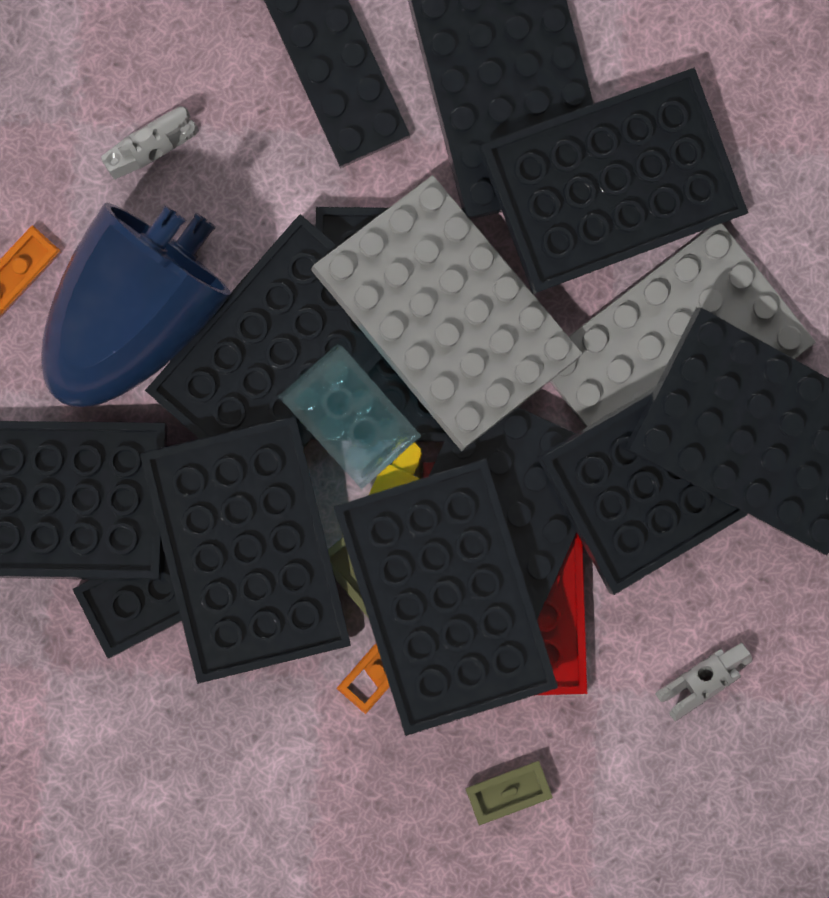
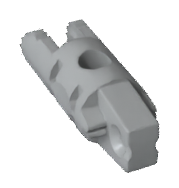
M180 106L123 138L121 142L102 155L101 159L113 179L116 180L140 168L142 169L198 134L197 125L193 120H189L191 117L187 108Z
M743 643L738 644L725 653L720 649L692 667L688 672L683 673L658 690L655 695L660 702H665L688 688L691 695L677 703L669 713L676 722L706 700L718 694L725 687L741 678L739 671L752 662V655ZM705 676L712 677L709 681L701 680Z

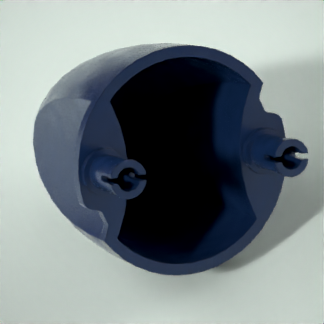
M104 203L75 249L62 275L47 316L42 340L41 368L45 384L53 397L62 404L72 407L94 406L108 402L134 389L156 374L198 335L231 295L227 286L197 260L198 256L196 253L211 232L215 230L216 226L214 224L206 222L207 219L195 213L194 218L178 240H171L186 220L181 215L177 216V212L165 205L160 215L150 226L128 211L114 204Z

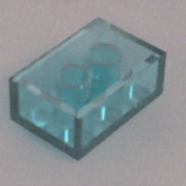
M338 344L278 396L361 489L421 437L417 430L348 352Z

